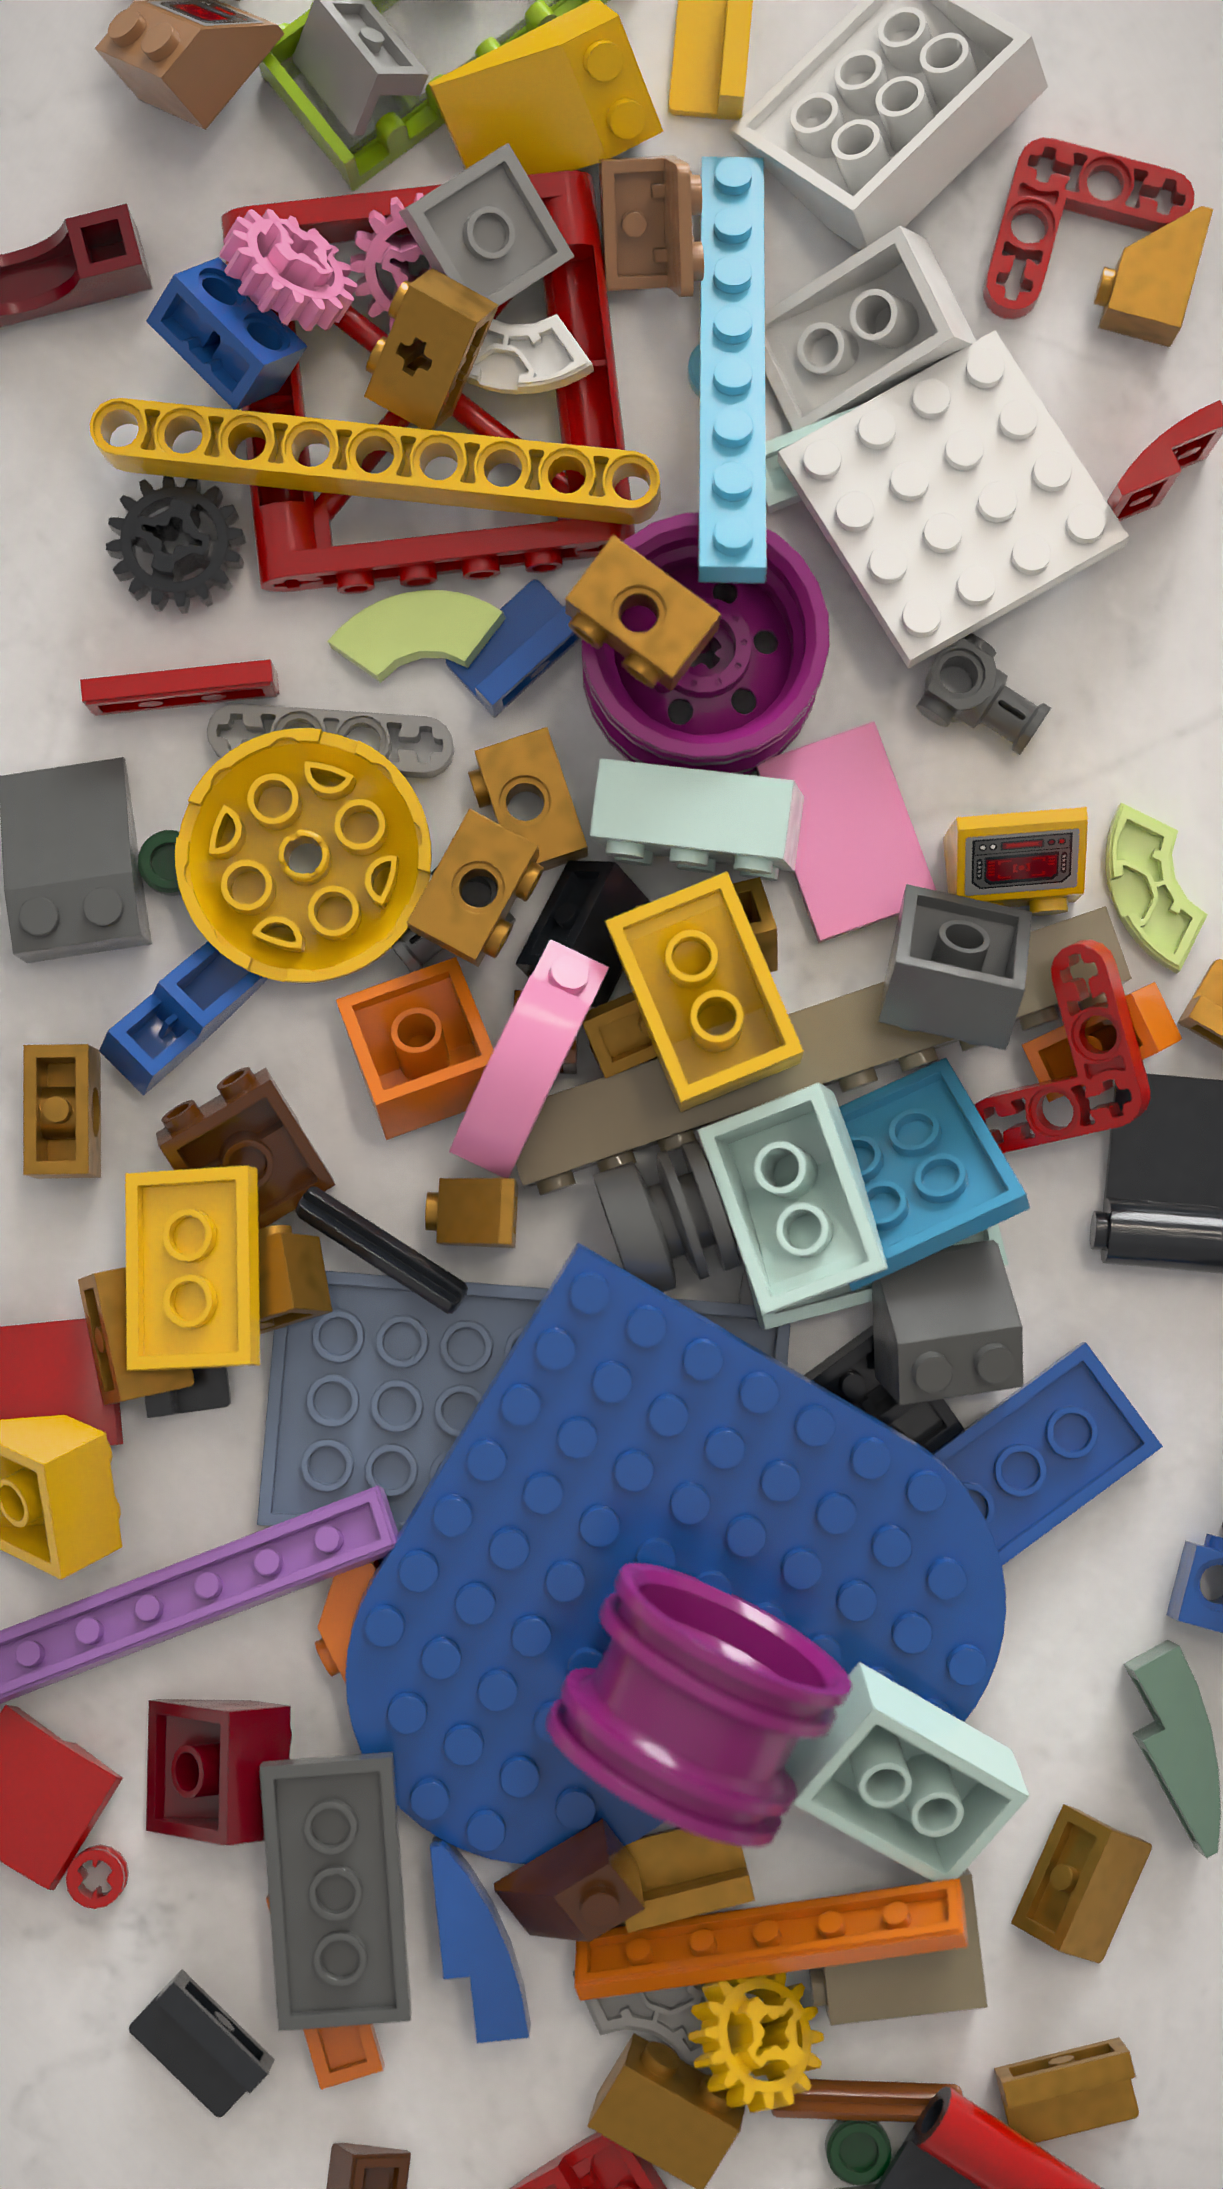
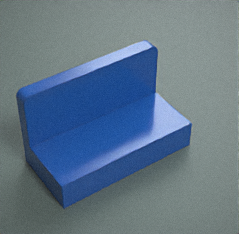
M536 579L530 581L500 609L503 611L506 619L468 668L446 659L448 669L494 718L581 640L568 626L572 618L566 614L565 606L563 607L545 586Z

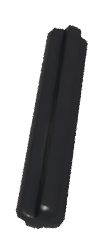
M311 1186L299 1200L295 1212L301 1220L445 1313L452 1314L465 1298L468 1288L464 1281L318 1187Z

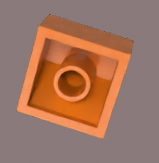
M457 957L336 999L363 1080L386 1140L467 1110L494 1049Z

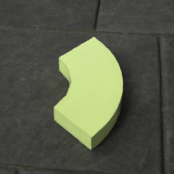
M445 590L411 591L391 596L363 609L343 624L328 640V643L333 650L381 683L399 666L421 658L448 659L468 668L506 618L503 611L490 603L459 592Z
M1120 803L1110 825L1105 853L1106 876L1112 902L1120 920L1135 942L1162 966L1174 973H1178L1182 969L1207 914L1187 899L1175 878L1172 852L1178 830Z

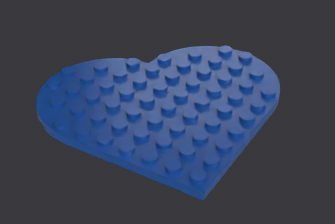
M577 1242L398 1533L393 1549L382 1559L367 1585L353 1620L348 1643L346 1694L352 1728L362 1754L393 1752L398 1807L417 1824L441 1840L464 1851L488 1859L515 1864H527L603 1818L621 1843L626 1846L651 1832L665 1821L622 1799L591 1778L557 1747L546 1729V1717L553 1704L558 1699H561V1687L566 1677L573 1670L583 1668L597 1669L612 1640V1637L601 1623L599 1611L604 1601L611 1594L616 1593L614 1581L619 1571L626 1564L643 1563L661 1566L698 1578L699 1581L729 1595L739 1596L777 1617L813 1641L837 1661L847 1675L860 1662L965 1722L977 1706L989 1684L998 1661L1004 1636L1006 1587L1002 1563L988 1524L968 1490L953 1472L931 1452L907 1436Z

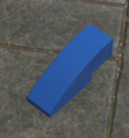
M207 941L157 983L154 992L107 1031L99 1052L144 1096L230 1018L268 978L251 973L236 965Z
M435 1836L430 1845L443 1979L470 1977L477 2044L529 2038L531 2022L524 1981L511 1939L496 1906L475 1871L454 1845Z

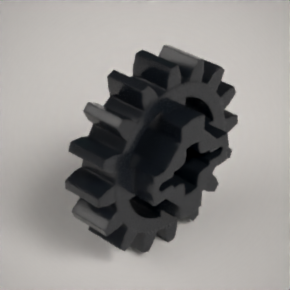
M163 476V488L154 490L152 485L145 479L140 481V490L143 497L135 501L131 497L123 495L119 500L128 514L125 519L110 517L108 521L111 530L119 535L120 539L106 543V550L111 557L124 559L112 569L120 582L134 578L128 589L132 597L138 601L145 597L148 592H151V604L155 610L160 612L163 611L169 599L175 600L182 614L188 613L190 598L198 596L207 607L212 605V595L209 589L217 585L221 589L229 591L233 586L225 573L226 569H242L244 565L241 555L231 550L232 547L246 543V537L242 529L229 527L239 519L234 505L219 508L223 500L220 488L214 485L204 494H201V483L198 479L188 478L184 487H178L173 477ZM169 506V509L152 518L149 517L157 510ZM201 511L215 524L217 540L211 539L209 534L198 531L201 522L199 517ZM179 533H184L189 543L188 546L177 545L173 554H169L164 545L165 540L170 542L176 541ZM135 546L141 547L144 552L154 555L151 564L153 569L152 575L148 574L139 565ZM200 568L204 569L195 577L183 581V578Z

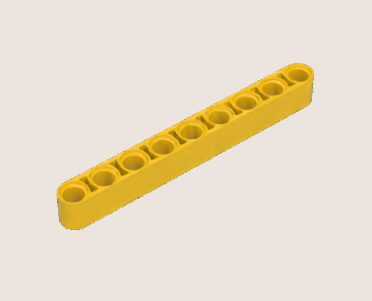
M127 398L110 399L100 404L93 412L90 421V434L107 462L118 470L132 473L628 525L641 524L650 519L658 510L661 501L659 470L653 460L645 454L636 451ZM124 424L138 426L137 436L132 443L122 447L110 445L112 433L118 427ZM192 430L202 433L201 442L195 450L182 454L173 451L174 441L181 433ZM249 437H258L266 441L264 451L252 460H242L235 456L238 445ZM320 443L330 448L326 460L317 466L307 467L298 462L300 453L311 444ZM384 450L394 456L392 464L381 473L372 474L365 472L361 468L363 459L373 451ZM437 457L452 458L458 463L456 471L444 480H434L424 474L429 462ZM510 463L516 465L522 471L519 479L510 486L499 487L487 480L490 471L499 464ZM563 470H574L585 477V482L579 490L567 494L556 491L551 486V482ZM626 477H639L648 483L649 490L643 497L637 500L623 499L615 492V486Z

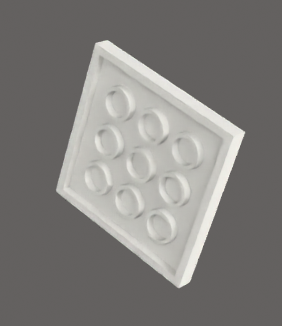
M996 331L987 334L973 342L972 345L953 353L778 451L777 461L908 669L1124 547L1129 538L1128 533Z

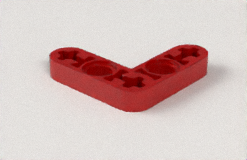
M1042 137L1032 140L1023 148L1013 174L984 282L983 297L986 306L993 314L1003 319L1023 317L1034 308L1043 287L1063 209L1153 233L1191 211L1195 199V192L1191 182L1185 175L1175 170L1055 138ZM1041 158L1051 160V171L1056 173L1051 174L1048 182L1036 180L1037 170L1033 167L1038 165ZM1073 166H1082L1075 183L1074 192L1066 190ZM1100 171L1109 172L1119 180L1121 194L1109 201L1099 200L1089 192L1087 179L1092 174ZM1135 180L1143 184L1138 192L1139 197L1133 208L1127 206L1126 203L1134 188ZM1160 190L1172 192L1171 202L1177 205L1172 206L1168 214L1157 212L1158 202L1151 199L1156 198ZM1032 214L1043 222L1046 229L1045 237L1035 243H1024L1014 236L1011 222L1019 215ZM1016 258L1026 261L1020 280V287L1029 292L1021 291L1016 300H1009L1004 297L1005 287L996 284V282L1006 283ZM1038 260L1039 264H1036L1033 261Z
M1080 940L1059 951L1054 957L1051 966L1052 983L1077 1074L997 1092L974 1105L985 1124L986 1119L994 1115L995 1111L999 1117H1006L1025 1110L1027 1121L1017 1123L1005 1130L1003 1138L999 1129L989 1130L1002 1153L1122 1127L1140 1117L1148 1107L1151 1098L1150 1085L1117 964L1111 951L1100 942ZM1078 954L1081 955L1084 963H1095L1097 967V974L1089 978L1088 981L1092 998L1105 993L1107 1002L1096 1003L1082 1011L1079 1009L1078 1002L1090 997L1084 978L1073 979L1070 972V967L1079 963ZM1092 1016H1102L1113 1023L1117 1039L1111 1050H1098L1088 1042L1085 1035V1027L1087 1021ZM1113 1080H1115L1118 1089H1129L1132 1099L1123 1104V1112H1121L1117 1102L1101 1104L1090 1110L1088 1098L1098 1096L1112 1088ZM1048 1093L1062 1094L1070 1101L1073 1107V1117L1067 1126H1056L1046 1119L1042 1104Z

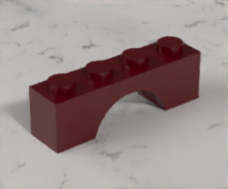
M127 203L67 218L61 227L47 239L21 250L0 254V327L153 289L139 232Z

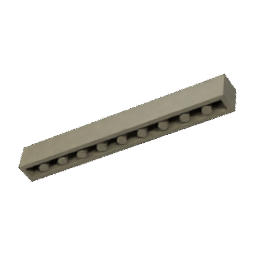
M1106 906L1030 932L1025 992L1015 1022H1020L1022 1031L1059 1019L1056 1011L1059 1005L1052 983L1051 966L1054 957L1059 951L1080 940H1094L1102 943L1111 951L1116 961L1122 985L1132 979ZM1078 954L1079 963L1070 967V972L1073 979L1084 978L1090 997L1080 1001L1082 1010L1096 1003L1107 1002L1105 993L1092 998L1088 981L1089 978L1097 974V967L1095 963H1084L1081 955ZM884 982L788 1014L804 1051L800 1064L686 1111L680 1112L658 1059L634 1066L606 1079L602 1077L547 1096L533 1130L516 1162V1167L524 1189L537 1185L539 1194L542 1196L576 1184L573 1175L576 1171L597 1165L599 1172H603L632 1161L635 1164L637 1161L633 1152L658 1144L660 1152L666 1150L669 1153L681 1149L682 1144L697 1140L694 1131L811 1085L820 1083L826 1087L839 1082L841 1091L844 1093L878 1081L875 1072L878 1068L899 1062L902 1072H906L939 1060L935 1050L937 1048L958 1041L963 1052L980 1046L927 1032L908 1031L899 1026L878 1022Z

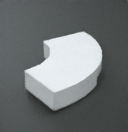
M557 314L535 324L509 325L493 319L466 382L479 388L499 393L534 394L551 391L574 383L594 372V368L589 358Z

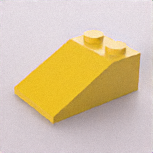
M590 0L428 83L464 169L469 168L490 153L509 143L527 175L577 170L597 164L599 159H611L664 132L621 19L616 12L600 0Z
M728 872L605 921L654 1050L680 1112L801 1063L804 1051Z

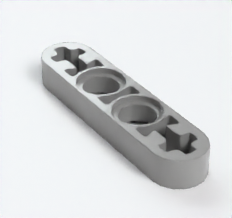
M230 704L218 709L210 718L207 727L208 742L219 758H222L231 751L228 740L220 737L221 731L231 730L234 720L237 719L243 720L247 731L255 733H266L264 720H274L271 732L285 730L294 723L304 722L310 724L315 729H322L323 732L347 737L350 731L357 727H369L379 734L381 744L378 752L387 759H389L392 749L389 734L390 728L400 729L398 738L402 743H417L421 739L422 732L432 733L434 743L443 745L442 752H433L429 763H420L417 753L413 750L397 749L399 762L391 763L398 768L404 777H436L445 772L452 763L454 756L453 739L448 728L438 719L427 716ZM244 739L241 744L251 739Z

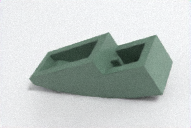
M1166 1640L1123 1664L1154 1719V1722L1132 1734L1194 1848L1204 1857L1209 1858L1218 1853L1221 1820L1219 1767L1213 1734L1198 1684L1179 1645Z

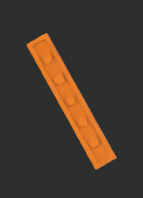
M960 1878L697 1915L629 1933L626 1926L614 1927L590 1942L576 1941L574 1988L580 2001L965 1948L968 1947L963 1887Z

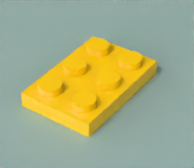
M233 1166L125 1173L127 1370L154 1371L260 1366L257 1168Z

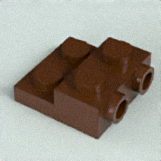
M244 1067L231 1073L217 1085L220 1095L200 1107L197 1106L194 1100L179 1104L163 1116L161 1121L165 1128L156 1133L159 1148L174 1170L233 1166L257 1168L258 1229L267 1227L295 1210L299 1200L311 1186L318 1187L325 1192L336 1185L332 1175L305 1134L298 1118L266 1067L253 1074L250 1067Z

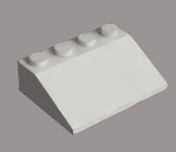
M862 0L730 128L732 136L753 157L764 158V167L832 232L859 250H862L899 225L905 228L1048 88L1032 36L973 0Z

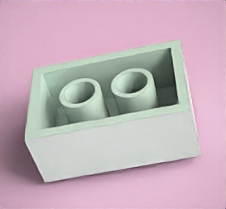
M600 758L590 836L606 848L605 854L615 856L614 861L621 863L652 866L653 855L669 857V862L677 863L678 869L686 871L715 873L716 863L734 865L733 869L740 871V876L752 879L760 877L761 880L777 881L779 870L795 872L804 795L794 780Z
M859 1662L848 1675L852 1688L844 1704L834 1707L837 1718L828 1735L819 1738L799 1737L784 1766L797 1789V1795L792 1804L933 1882L959 1878L1030 1797L1014 1754L1008 1747Z

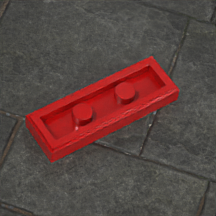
M271 659L80 679L82 702L95 716L276 697V694H279L278 675Z

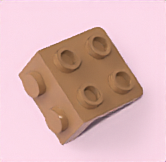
M674 155L599 159L602 253L607 291L669 288L679 297H693L694 281H703L704 279L703 245L701 241L694 242L692 235V215H701L702 184L700 175H692L689 163Z

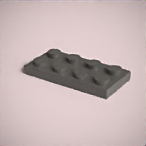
M393 1752L262 1762L260 1765L278 2031L411 2021L412 2007Z

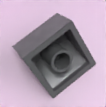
M906 884L885 976L878 1022L899 1026L908 1031H922L958 1039L971 1045H985L1006 1050L1025 992L1032 912Z
M994 1240L949 1246L872 1282L875 1378L899 1405L1023 1387L1022 1324L998 1243Z

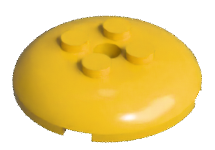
M290 728L273 731L248 740L229 751L203 775L188 799L189 804L182 819L179 835L176 837L175 869L177 882L187 911L199 931L212 946L230 961L251 973L272 980L289 983H319L345 977L364 969L391 950L392 946L409 929L407 921L430 880L432 849L429 827L419 799L407 779L395 765L374 748L359 740L355 741L342 735L323 732L322 729ZM314 844L321 848L322 860L313 873L301 874L290 869V855L299 845Z

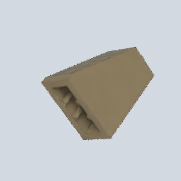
M968 1868L959 1877L964 1891L968 1947L809 1969L814 2007H826L830 2025L988 2008L973 1880ZM928 1879L927 1881H925V1882H923V1883H928V1882H933V1881H931V1880Z

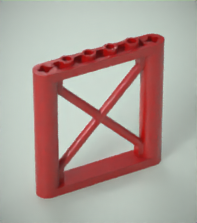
M575 170L527 175L575 256L542 277L547 318L555 314L559 316L594 368V372L584 378L555 389L561 443L626 450L594 177L587 172ZM440 185L235 208L224 213L221 217L223 240L238 216L244 218L248 210L253 209L263 217L266 210L270 209L276 213L279 219L288 220L290 215L295 217L299 223V228L305 232L313 228L316 229L329 244L355 241L357 231H366L373 234L374 230L369 223V213L372 210L381 213L387 218L391 216V198L397 196L404 208L414 203L417 193H423L425 196ZM406 227L393 234L404 236L411 234V232ZM514 296L498 306L493 319L496 320ZM351 305L340 322L333 323L370 353L383 336L388 338L387 333ZM271 309L279 317L278 312ZM290 321L288 327L296 334L295 321ZM298 361L279 392L241 409L243 411L306 417L300 361ZM461 393L451 416L473 434L521 439L465 394ZM389 410L378 423V425L406 428L411 424ZM258 437L245 439L247 460L258 457L264 451L266 445L264 439ZM309 446L303 449L298 459L301 465L311 467ZM376 450L369 453L363 459L361 468L365 472L371 473L386 455L387 451ZM565 470V473L562 471L552 479L551 486L556 491L564 494L573 493L583 486L585 477L577 471ZM629 477L620 480L615 486L616 494L626 500H631ZM250 485L260 585L263 590L272 592H292L337 587L339 593L358 594L375 589V582L400 579V585L420 587L436 583L438 581L437 575L462 573L463 578L468 580H483L500 575V568L524 565L527 572L545 573L561 569L563 561L597 557L613 535L624 542L625 539L635 534L634 524L628 525L557 517L558 521L333 546L331 521L351 498V495L322 492L315 500L313 491Z

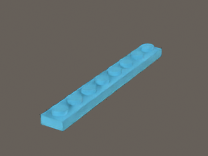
M702 157L700 241L702 242L704 252V279L700 281L698 582L765 583L764 158Z

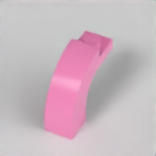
M551 939L549 940L493 1051L449 1152L503 1178L510 1177L609 967Z

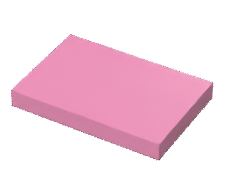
M875 722L771 757L756 767L758 776L794 780L804 795L797 858L793 874L818 943L899 915L906 884L936 891Z

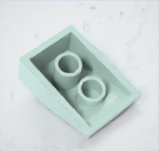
M817 1083L698 1129L763 1315L888 1269L856 1152L833 1091Z

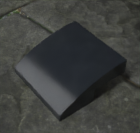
M873 1325L803 1375L912 1439L931 1453L965 1430L944 1399L899 1405L875 1378Z

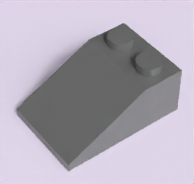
M124 757L0 776L4 894L13 954L24 962L31 963L152 944L143 879L138 868L139 852Z

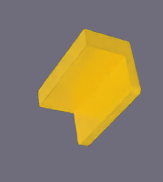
M678 0L669 96L670 114L736 121L742 117L753 0Z

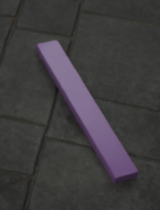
M375 1486L1 1630L0 1704L384 1558L393 1549L398 1536L397 1527L384 1488Z

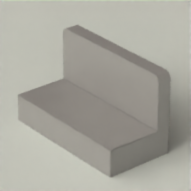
M370 0L313 1L293 55V62L351 136L364 135L380 95H421L429 73Z

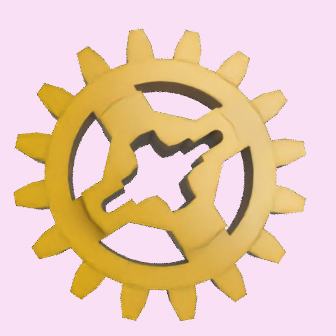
M786 1972L706 1983L702 1986V1990L708 2002L692 2006L691 2013L702 2021L701 2029L688 2033V2040L702 2044L704 2052L693 2062L695 2068L709 2067L713 2075L709 2079L707 2089L710 2092L728 2089L726 2105L731 2108L747 2105L749 2113H757L789 2106L794 2103V2094L809 2091L812 2087L804 2072L821 2068L822 2061L811 2053V2045L824 2041V2034L811 2030L809 2021L819 2013L818 2009L814 2006L803 2008L799 2000L803 1996L805 1986L802 1983L786 1987ZM745 1993L755 1995L756 1997L747 1998ZM751 2072L755 2077L765 2075L769 2080H758L749 2074Z

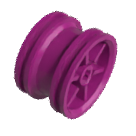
M699 512L682 513L655 521L625 539L623 543L721 614L717 632L701 651V654L708 652L710 649L714 652L713 668L709 669L703 663L697 664L695 667L690 666L672 691L659 682L653 688H650L624 669L621 663L625 657L604 642L601 648L598 649L582 639L583 689L591 715L608 743L629 762L752 775L756 772L757 766L771 757L782 754L798 737L813 708L830 647L829 615L820 585L802 556L777 533L767 528L765 583L698 582ZM719 584H729L736 590L737 598L734 602L728 604L722 600L715 599L712 593L713 589ZM632 606L622 613L620 621L629 631L643 633L654 627L657 618L647 607ZM762 631L770 632L777 639V649L769 654L759 652L754 645L755 635ZM747 690L754 695L756 705L752 712L741 714L733 708L731 698L735 692ZM677 700H685L691 705L693 710L691 719L682 725L673 723L668 716L669 706Z
M626 1564L619 1571L614 1581L616 1593L611 1594L604 1601L599 1611L601 1623L612 1637V1640L597 1669L583 1668L573 1670L566 1677L561 1687V1699H558L553 1704L546 1717L548 1733L557 1747L591 1778L622 1799L659 1819L697 1835L732 1845L761 1847L772 1843L782 1825L780 1815L786 1814L789 1811L797 1795L795 1783L784 1766L799 1737L819 1738L828 1735L837 1718L834 1707L844 1704L852 1688L849 1676L837 1661L813 1641L777 1617L734 1594L729 1595L699 1581L698 1578L682 1572L650 1564Z

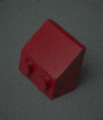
M149 1700L146 1831L224 1846L265 1841L260 1765L264 1761L290 1760V1745L292 1741L290 1726L291 1706L253 1700Z

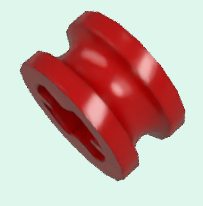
M95 1845L86 1848L74 1858L68 1867L66 1885L69 1894L74 1901L83 1907L97 1909L108 1906L120 1896L127 1885L129 1876L127 1862L122 1854L111 1846ZM92 1860L93 1867H97L103 1861L110 1866L112 1872L106 1880L112 1887L111 1890L103 1893L102 1887L98 1886L92 1892L85 1887L83 1881L88 1876V1872L83 1866L85 1862Z

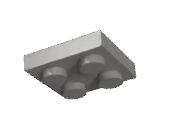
M509 143L490 153L399 212L433 269L497 303L499 306L575 257Z

